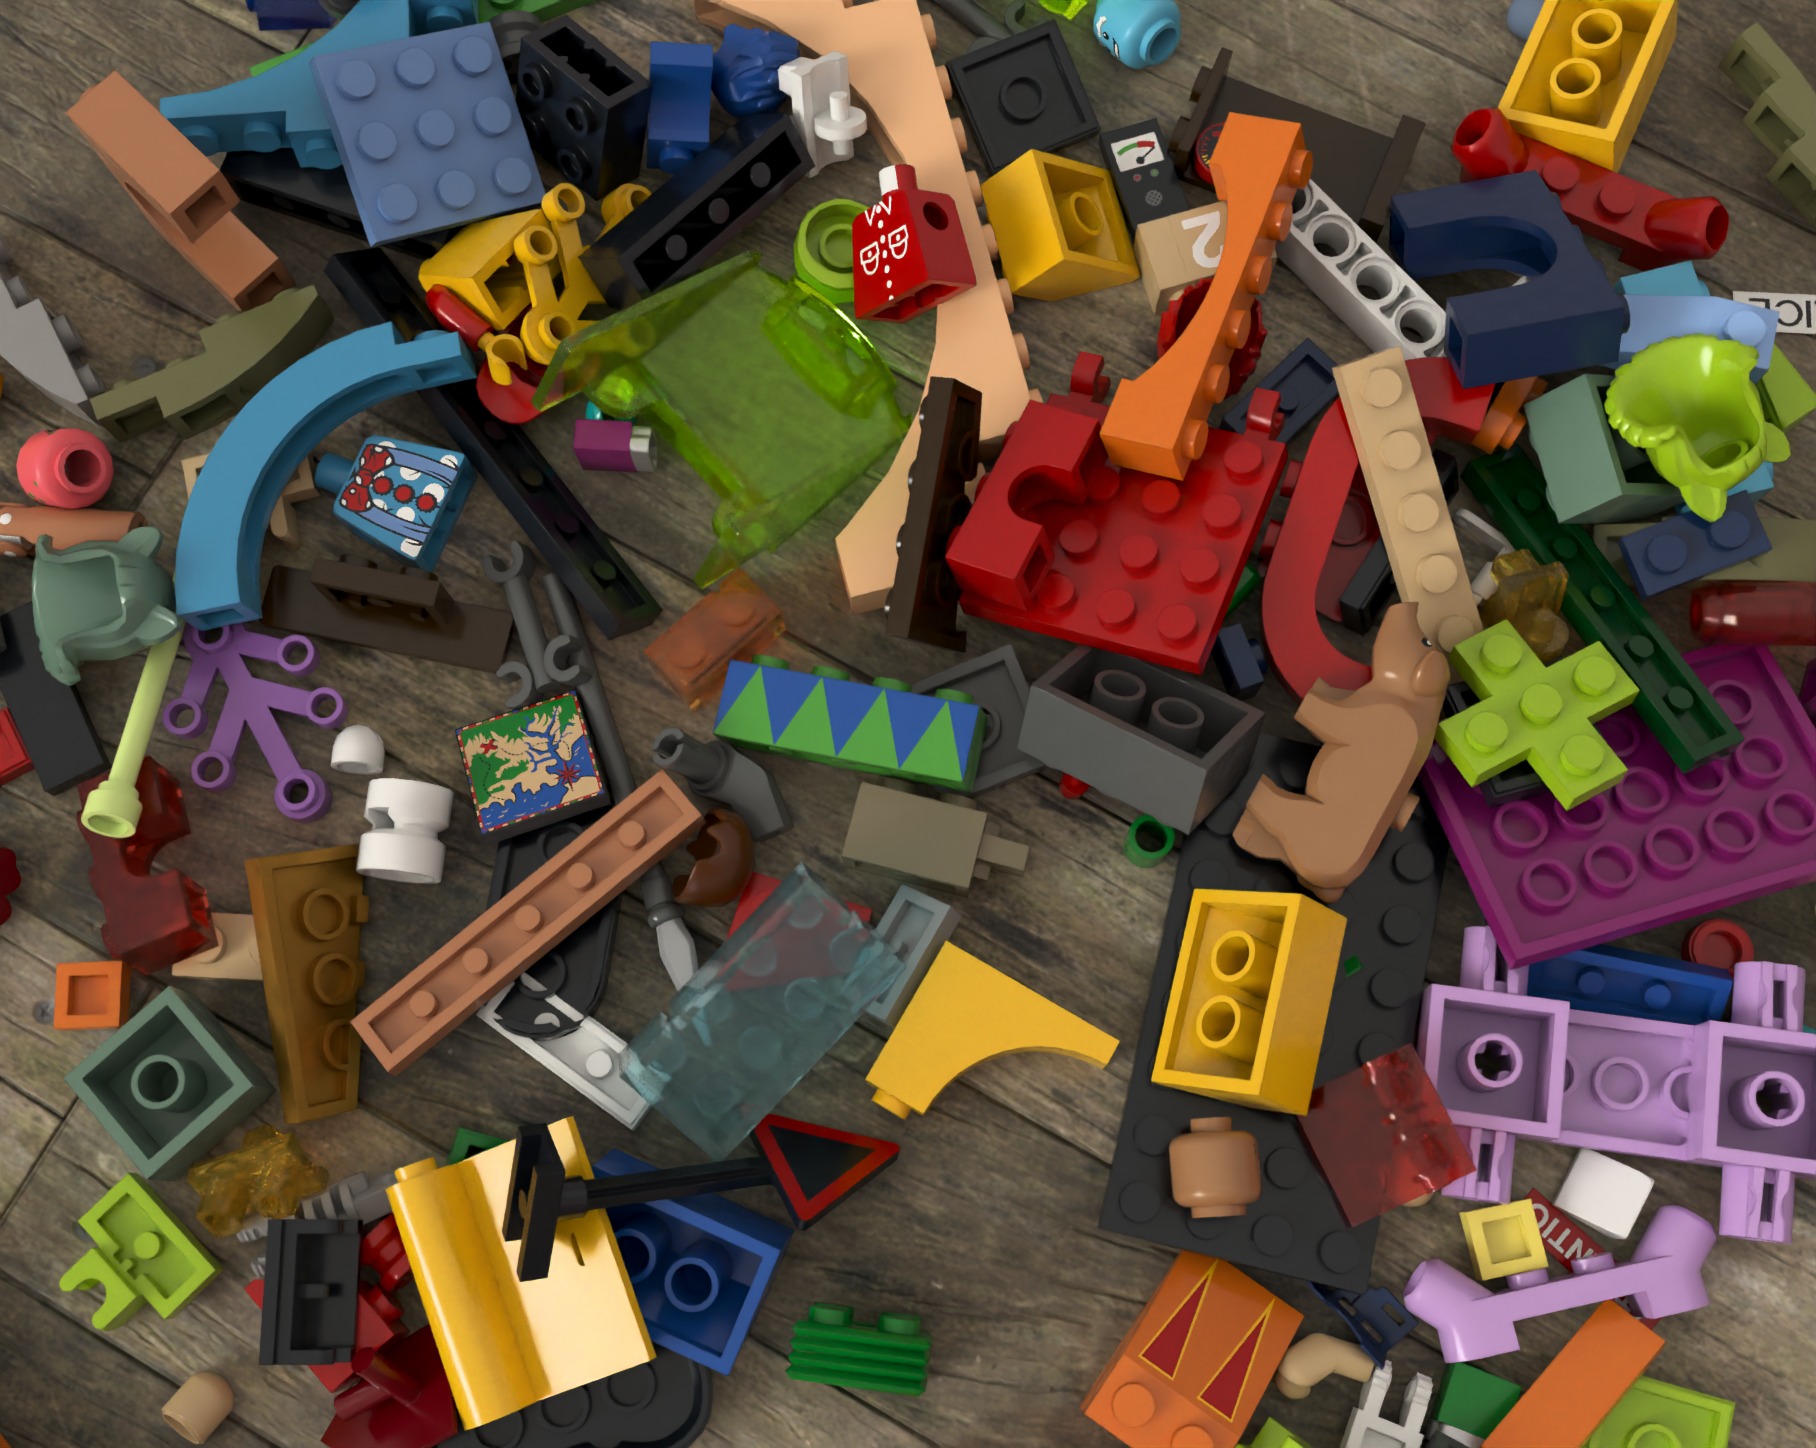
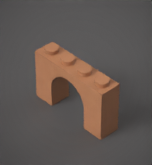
M116 70L99 84L89 87L81 95L79 101L65 112L157 232L238 311H248L268 303L278 293L293 288L296 285L281 260L230 211L240 202V199L221 171Z

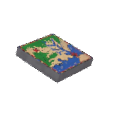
M576 689L455 729L480 833L487 845L611 804L582 702Z

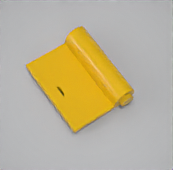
M567 1117L547 1125L565 1168V1176L581 1175L584 1180L595 1179L574 1117ZM516 1139L461 1162L441 1168L437 1167L434 1157L410 1164L394 1171L398 1184L385 1189L464 1430H470L492 1422L539 1400L648 1362L657 1357L605 1208L588 1210L583 1218L557 1221L548 1278L525 1282L519 1281L516 1270L521 1240L505 1242L502 1234Z

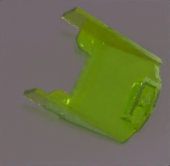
M753 250L745 251L565 337L559 344L531 400L532 405L539 412H542L583 392L602 412L615 418L628 419L643 414L721 498L722 502L714 511L711 521L713 532L718 541L693 577V581L701 589L766 549L772 554L903 441L913 423L911 413L903 417L892 394L898 386L893 374L860 330L825 296L794 273L787 282L759 266L758 263L763 255Z

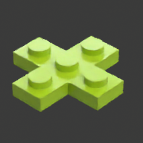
M1505 619L1453 646L1448 660L1481 702L1438 723L1434 739L1471 787L1527 760L1565 810L1568 811L1622 781L1628 769L1592 724L1632 704L1640 690L1600 641L1546 668L1510 622Z

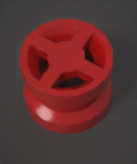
M393 1213L379 1223L362 1240L361 1266H372L380 1275L379 1286L388 1295L398 1292L414 1279Z

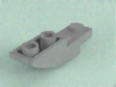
M0 232V355L49 399L72 414L96 426H103L97 421L89 399L107 392V389L94 367L90 363L83 365L76 351L84 347V342L77 328L67 314L64 313L57 317L40 298L35 299L30 288L20 275L13 276L7 262L14 260L15 257L7 240Z

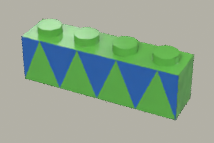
M752 655L751 663L730 659L712 733L721 741L735 748L972 793L988 718L981 707L973 704V696L950 689H937L935 697L911 693L912 686L910 684L884 677H875L873 686L850 682L849 673L825 666H813L811 674L788 670L790 665L788 662L766 655Z

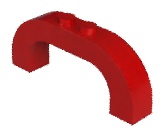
M1422 357L1405 360L1425 431L1470 444L1480 431L1495 384L1463 389L1446 357ZM1340 397L1332 404L1319 423L1303 463L1291 459L1279 496L1290 499L1284 520L1280 522L1270 519L1259 555L1270 558L1259 600V629L1262 645L1277 680L1299 706L1310 687H1313L1318 676L1331 687L1356 691L1372 680L1371 666L1344 656L1331 645L1320 628L1315 610V593L1318 580L1359 462Z

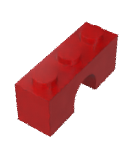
M1029 400L1019 421L1012 422L1008 427L1003 440L1002 452L991 473L987 472L981 477L975 491L974 504L964 523L957 525L948 539L945 558L961 590L1028 612L1055 560V556L1043 525L1025 520L1024 517L1034 506L1047 500L1060 499L1084 505L1109 457L1099 434L1101 431L1099 419Z

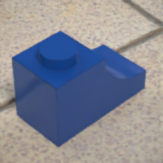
M651 41L648 81L653 86L647 120L646 168L661 169L665 173L675 175L709 146L713 45Z

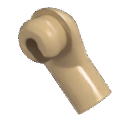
M1313 1333L1286 1350L1277 1367L1278 1371L1274 1378L1275 1385L1284 1396L1290 1399H1303L1309 1395L1311 1386H1314L1332 1372L1367 1383L1371 1377L1374 1362L1359 1347L1360 1345L1323 1333Z

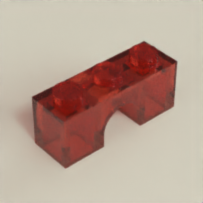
M150 755L144 757L135 785V789L139 792L138 800L142 804L143 809L136 832L130 837L114 838L91 831L81 822L89 793L98 789L101 782L108 781L111 771L77 784L82 810L77 812V823L84 839L90 844L94 865L89 868V878L96 895L103 902L107 923H104L101 927L104 944L114 959L125 962L144 975H149L219 946L205 888L177 868L150 877L151 864L156 854L166 844L191 834L179 779Z

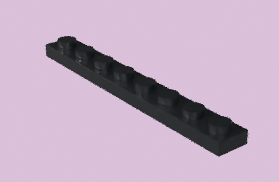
M380 247L332 254L324 272L367 328L392 322L407 342L414 341L418 334L426 331H445ZM477 378L417 390L416 392L609 641L651 626L663 609L518 424H510L499 420L484 407L479 399L476 388Z

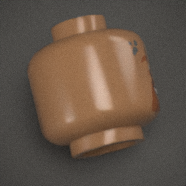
M1231 1117L1191 1119V1133L1179 1135L1172 1139L1169 1144L1171 1184L1174 1200L1183 1207L1191 1208L1192 1218L1247 1215L1246 1204L1255 1202L1262 1195L1259 1148L1256 1137L1247 1131L1232 1130Z

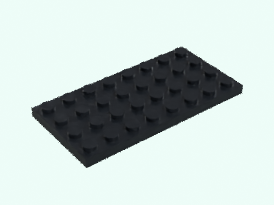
M1260 732L1246 777L1189 835L1183 833L1097 1229L1302 1281H1309L1358 1295H1366L1450 842L1417 775L1409 792L1420 797V800L1403 831L1400 833L1389 827L1362 875L1351 886L1345 888L1342 897L1335 903L1322 901L1311 890L1302 886L1295 874L1279 860L1255 857L1239 847L1232 836L1246 809V804L1263 774L1270 778L1277 787L1291 793L1305 795L1309 771L1315 757L1322 748L1321 746ZM1194 889L1303 894L1347 918L1307 1116L1249 1108L1151 1081ZM1356 955L1364 968L1345 978L1346 968L1343 962ZM1231 1117L1232 1130L1247 1131L1256 1137L1259 1148L1262 1195L1255 1202L1246 1204L1247 1215L1192 1218L1191 1208L1183 1207L1174 1200L1171 1184L1169 1144L1175 1137L1191 1133V1119Z

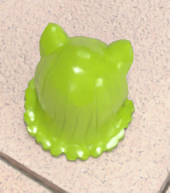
M1684 334L1682 337L1673 336L1664 339L1662 342L1647 345L1645 350L1636 352L1630 358V363L1619 366L1615 371L1616 378L1609 383L1611 387L1606 391L1608 397L1604 403L1605 413L1610 415L1608 422L1614 430L1618 429L1621 437L1626 439L1630 445L1645 448L1655 470L1667 482L1680 489L1688 507L1703 519L1714 522L1722 517L1726 509L1728 490L1747 479L1763 462L1777 463L1786 461L1791 452L1784 432L1774 424L1764 420L1759 392L1749 378L1750 371L1758 363V350L1754 346L1742 344L1739 340H1719L1713 334Z

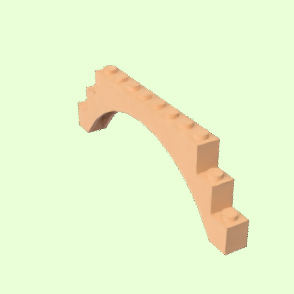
M692 0L698 22L724 31V28L731 23L748 30L755 27L764 31L772 30L799 40V57L813 60L833 51L847 55L850 104L866 113L867 129L892 165L907 164L915 167L919 190L949 194L955 200L976 275L977 285L937 305L936 345L921 403L928 395L931 376L954 378L982 392L977 476L970 482L965 481V495L968 496L972 507L977 485L981 477L986 473L982 462L999 458L1008 427L1012 422L1019 421L1029 400L1043 403L1038 388L1028 390L1023 370L1030 369L1027 345L1023 334H1012L1007 315L1014 314L1011 290L1006 278L996 279L991 261L998 260L997 243L991 224L981 225L976 207L983 206L981 187L976 171L966 172L961 158V154L967 153L966 136L960 117L950 119L946 102L952 101V90L945 65L935 67L931 51L937 49V39L930 13L920 15L916 0H878L853 6V0ZM919 411L889 472L848 525L835 538L838 560L853 615L885 607L887 595L894 586L899 558L896 550V540L901 526L905 523L910 496L908 473L911 464L916 460L921 434Z

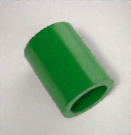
M1148 814L1138 817L1132 823L1124 840L1126 857L1137 867H1156L1163 862L1173 846L1174 830L1172 827L1159 823ZM1141 831L1155 833L1161 840L1162 849L1157 852H1147L1141 849L1136 842L1135 834Z

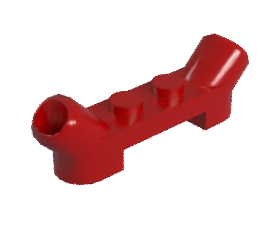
M1482 108L1469 113L1453 136L1451 144L1452 154L1462 165L1459 176L1460 183L1537 170L1550 192L1558 194L1562 210L1572 225H1578L1582 233L1623 249L1618 261L1645 272L1678 264L1685 260H1709L1717 254L1726 240L1729 228V215L1718 198L1714 196L1677 198L1518 133L1498 108Z

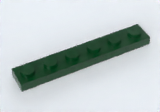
M1515 444L1509 450L1504 448L1493 452L1491 455L1487 454L1469 461L1460 475L1462 480L1552 600L1556 602L1558 608L1585 644L1590 646L1600 641L1640 691L1631 705L1682 773L1686 774L1733 753L1745 740L1743 735L1581 525L1558 523L1556 513L1549 505L1546 497V480L1521 447ZM1558 573L1565 581L1563 590L1557 583Z

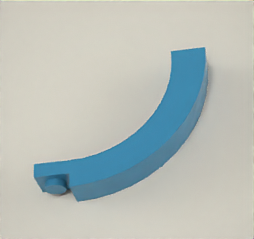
M392 322L365 328L334 340L299 359L273 378L247 402L227 426L208 455L193 486L183 516L176 551L174 582L178 617L200 631L263 618L259 575L264 537L272 511L282 490L296 468L330 432L349 418L375 404L413 391L477 378L473 353L458 332L449 333L443 330H431L420 333L414 338V341L407 342Z

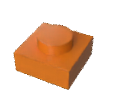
M125 961L57 963L53 1029L60 1031L120 1029L129 1021L131 963Z

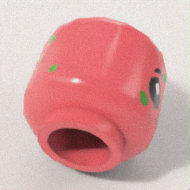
M78 428L42 430L31 436L20 449L16 463L18 480L27 495L40 505L68 509L86 508L101 500L111 487L114 475L112 456L105 444L91 432Z

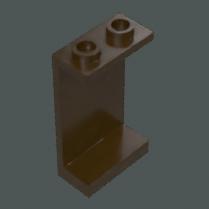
M1222 47L1213 68L1210 69L1202 66L1198 73L1189 101L1197 103L1191 119L1180 116L1172 133L1167 150L1176 154L1174 168L1178 179L1216 194L1215 186L1204 181L1196 172L1193 156L1197 139L1203 130L1213 124L1226 122L1229 112L1301 123L1306 150L1311 151L1313 154L1310 179L1376 243L1391 210V196L1397 195L1426 123L1403 115L1394 137L1385 136L1228 77L1227 73L1233 51Z

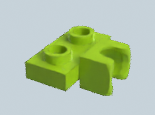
M127 1173L78 1220V1223L94 1239L99 1247L91 1248L61 1277L59 1286L61 1290L69 1292L75 1289L89 1290L94 1288L99 1282L103 1283L106 1289L105 1302L94 1313L92 1324L101 1331H112L127 1323L148 1301L164 1319L175 1318L224 1268L138 1173Z

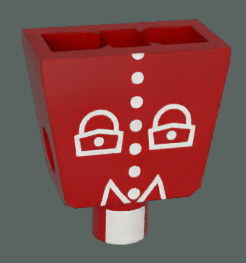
M899 164L886 167L879 172L882 201L856 216L852 224L854 309L856 319L905 324L937 307L938 304H942L977 285L976 275L955 200L949 194L919 190L915 167Z

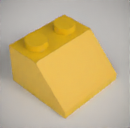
M1030 149L980 185L987 209V221L993 228L1002 262V274L1009 283L1011 294L1052 302L1131 283L1141 277L1109 170Z

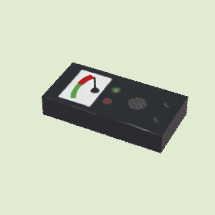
M1157 118L1100 134L1098 145L1107 170L1110 172L1133 244L1138 224L1190 210Z

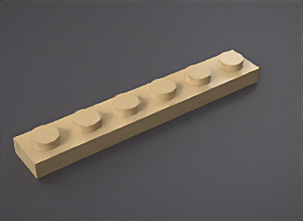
M1400 346L1390 347L1332 367V371L1401 602H1419L1417 611L1419 627L1433 646L1442 652L1448 660L1454 645L1484 630ZM1448 660L1451 676L1449 684L1465 681ZM1441 709L1438 721L1447 719L1443 709Z

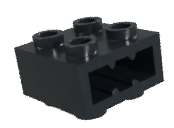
M564 15L522 37L516 104L531 149L539 153L557 168L568 181L576 184L595 201L607 196L619 186L639 177L653 84L568 15Z

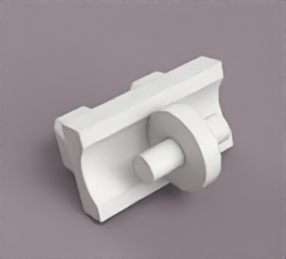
M833 51L815 60L799 57L781 65L778 69L779 90L792 98L793 115L789 117L815 164V167L805 176L811 178L828 164L853 158V139L860 137L866 132L867 116L863 110L850 104L847 55Z

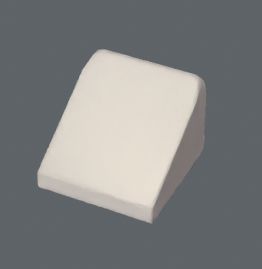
M1580 1148L1551 1205L1610 1239H1625L1629 1235L1653 1187L1654 1179L1596 1151Z

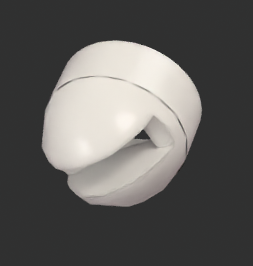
M358 724L346 727L337 735L334 742L331 767L341 772L358 775L381 773L385 756L383 740L369 727Z

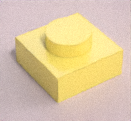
M1531 1199L1512 1201L1510 1205L1497 1204L1459 1212L1476 1280L1484 1281L1549 1267Z

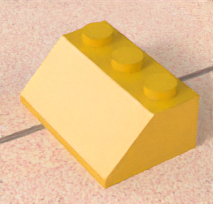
M1545 0L1498 109L1502 111L1518 133L1618 173L1676 38L1678 0Z
M1194 889L1151 1081L1249 1108L1307 1116L1347 918L1303 894Z

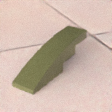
M1756 21L1739 34L1718 67L1754 102L1742 122L1779 159L1765 177L1816 229V93L1798 67Z

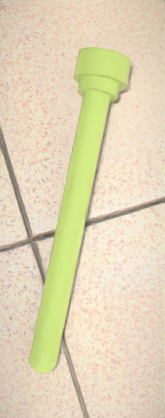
M174 572L173 578H172V580H173L174 582H175V572ZM181 619L182 629L172 638L163 643L151 645L108 781L101 782L98 789L91 791L88 795L81 822L95 833L114 838H126L134 835L143 806L138 800L139 792L135 789V785L186 621Z

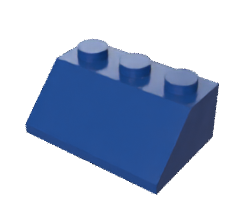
M615 1148L593 1164L591 1168L595 1179L661 1170ZM714 1193L605 1208L651 1341L729 1376L769 1294L795 1230Z

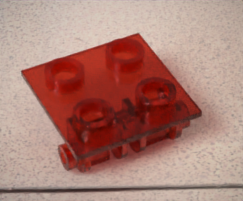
M1412 1043L1389 1054L1382 1055L1362 1065L1360 1068L1312 1090L1307 1116L1297 1115L1352 1227L1424 1194L1428 1195L1477 1170Z

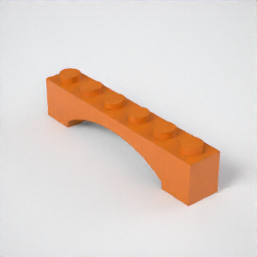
M1229 112L1209 161L1217 198L1220 201L1227 202L1228 219L1221 259L1205 299L1182 335L1151 368L1134 381L1121 379L1099 433L1112 465L1183 481L1191 460H1197L1201 457L1207 442L1208 423L1206 421L1213 403L1220 404L1223 401L1228 389L1230 378L1229 362L1235 348L1242 349L1249 335L1251 306L1256 294L1263 295L1268 287L1272 271V252L1277 241L1283 242L1287 238L1293 215L1292 201L1297 189H1305L1311 176L1313 154L1311 151L1306 150L1301 123Z

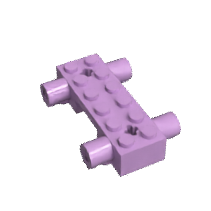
M1489 926L1464 928L1459 987L1431 984L1422 991L1418 1012L1408 1124L1447 1129L1442 1196L1510 1205L1515 1139L1722 1167L1718 1235L1758 1242L1792 1244L1795 1178L1816 1181V1034L1803 1033L1805 969L1798 967V965L1767 961L1735 963L1731 1023L1709 1020L1694 1026L1570 1009L1569 1001L1527 996L1529 965L1510 970ZM1485 1048L1492 1051L1490 1060H1499L1501 1065V1071L1489 1076L1488 1079L1481 1075L1482 1069L1476 1068L1474 1058L1484 1053ZM1762 1090L1761 1097L1772 1098V1111L1761 1112V1107H1758L1756 1102L1757 1091Z

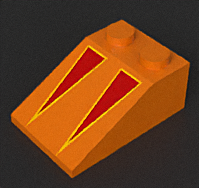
M1181 1250L1079 1408L1085 1415L1131 1448H1234L1304 1315L1229 1262Z

